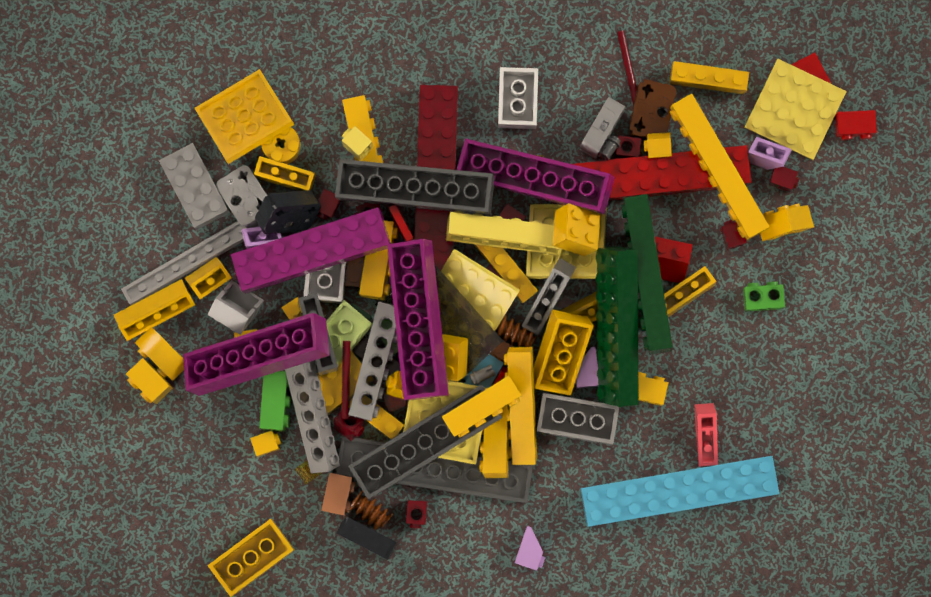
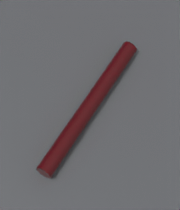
M618 31V40L634 105L637 91L625 32Z
M343 341L341 418L349 419L350 341Z

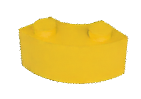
M153 328L147 330L135 342L140 348L138 352L145 359L149 357L159 367L157 371L164 378L168 376L173 381L184 370L183 357Z

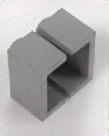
M231 280L215 298L208 315L241 335L248 324L256 317L264 300L252 292L243 293L240 285Z

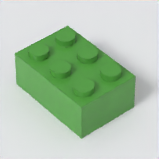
M278 371L263 376L259 427L261 430L285 432V429L289 428L290 416L287 415V408H291V397L288 396L290 388L285 371Z

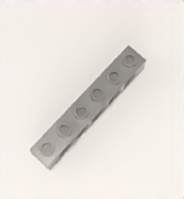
M378 302L349 416L371 422L373 418H377L379 407L376 406L377 400L382 399L384 388L381 387L382 381L387 380L389 369H386L387 362L392 361L394 350H391L393 342H397L394 305ZM384 320H390L393 323L390 329L385 330L381 327ZM381 338L386 339L388 342L387 346L383 349L378 348L376 345L377 341ZM380 357L383 360L380 367L372 366L373 358ZM369 376L377 377L378 382L375 386L367 384ZM367 394L371 395L373 398L372 403L364 405L362 397Z
M310 361L285 369L310 472H330L340 466L339 456L336 451L335 440L332 435L330 420L321 391L315 361Z

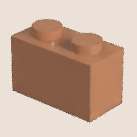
M329 473L321 511L345 516L346 512L349 513L352 502L348 501L349 494L354 493L356 482H352V477Z

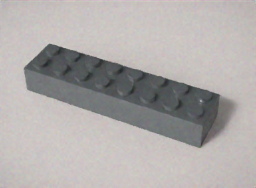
M339 159L335 198L339 201L491 215L495 177L491 173Z
M482 384L348 466L368 500L502 419L501 414L494 418L490 415L485 418L486 423L477 428L473 425L468 428L470 432L461 438L458 435L454 437L443 420V415L483 392L485 388Z

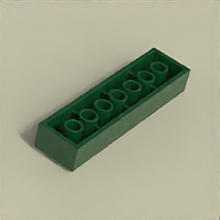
M648 195L624 198V203L621 204L622 217L627 218V222L624 223L625 235L630 237L627 247L636 249L638 254V293L640 297L638 299V313L642 312L643 318H640L641 332L645 331L646 337H643L644 350L648 351L649 355L672 352L673 345Z
M617 246L598 248L596 254L598 402L617 407L639 405L637 250Z

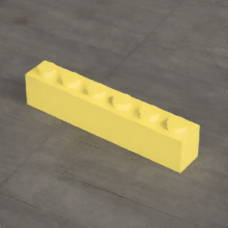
M462 211L450 212L448 217L446 241L560 255L563 250L553 246L554 223L526 222L518 218L510 220L503 219L501 216L487 217L479 213L465 214Z

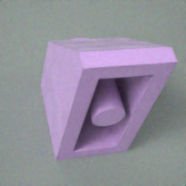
M756 137L748 152L750 164L767 170L784 167L792 150Z
M260 227L241 230L247 249L282 238L280 233L264 234Z
M591 347L583 357L574 384L576 389L598 386V364L595 347Z
M527 526L515 563L537 571L538 567L542 568L545 557L542 556L543 551L532 528Z

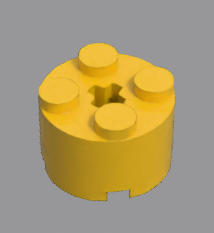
M290 127L261 144V147L267 159L290 164L298 157L301 143L296 131ZM279 141L284 143V148L278 146Z

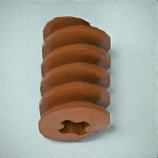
M505 315L496 330L498 332L497 338H501L504 335V341L507 342L511 339L512 346L518 342V347H531L537 335L533 336L534 333L531 331L527 333V329L524 327L520 329V322L513 325V318L507 322V315Z
M362 490L352 502L350 510L353 511L357 508V516L363 513V521L369 518V526L375 523V531L380 528L382 529L393 513L386 516L388 509L385 508L380 511L382 504L374 506L376 499L368 501L366 495L362 496Z

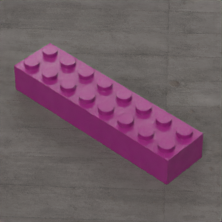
M466 138L457 166V170L493 174L495 177L494 187L564 205L569 203L604 215L615 179L609 173Z
M375 208L233 253L231 258L240 289L246 294L388 249L387 244H391L382 212L379 208Z
M419 239L387 244L404 400H419L449 396L432 240Z
M310 313L183 354L186 391L201 396L330 356L326 319L315 313Z

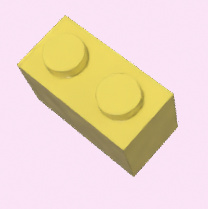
M355 126L352 129L348 128L342 135L343 147L359 161H362L373 149L372 141Z

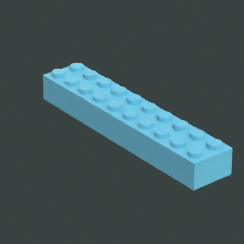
M773 456L580 489L587 527L779 494Z

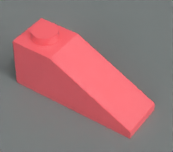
M714 403L695 404L698 465H718L717 412Z

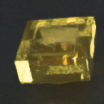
M308 460L294 469L306 485L322 474L321 472L311 473Z

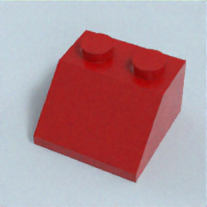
M655 236L661 279L681 283L685 279L693 245Z

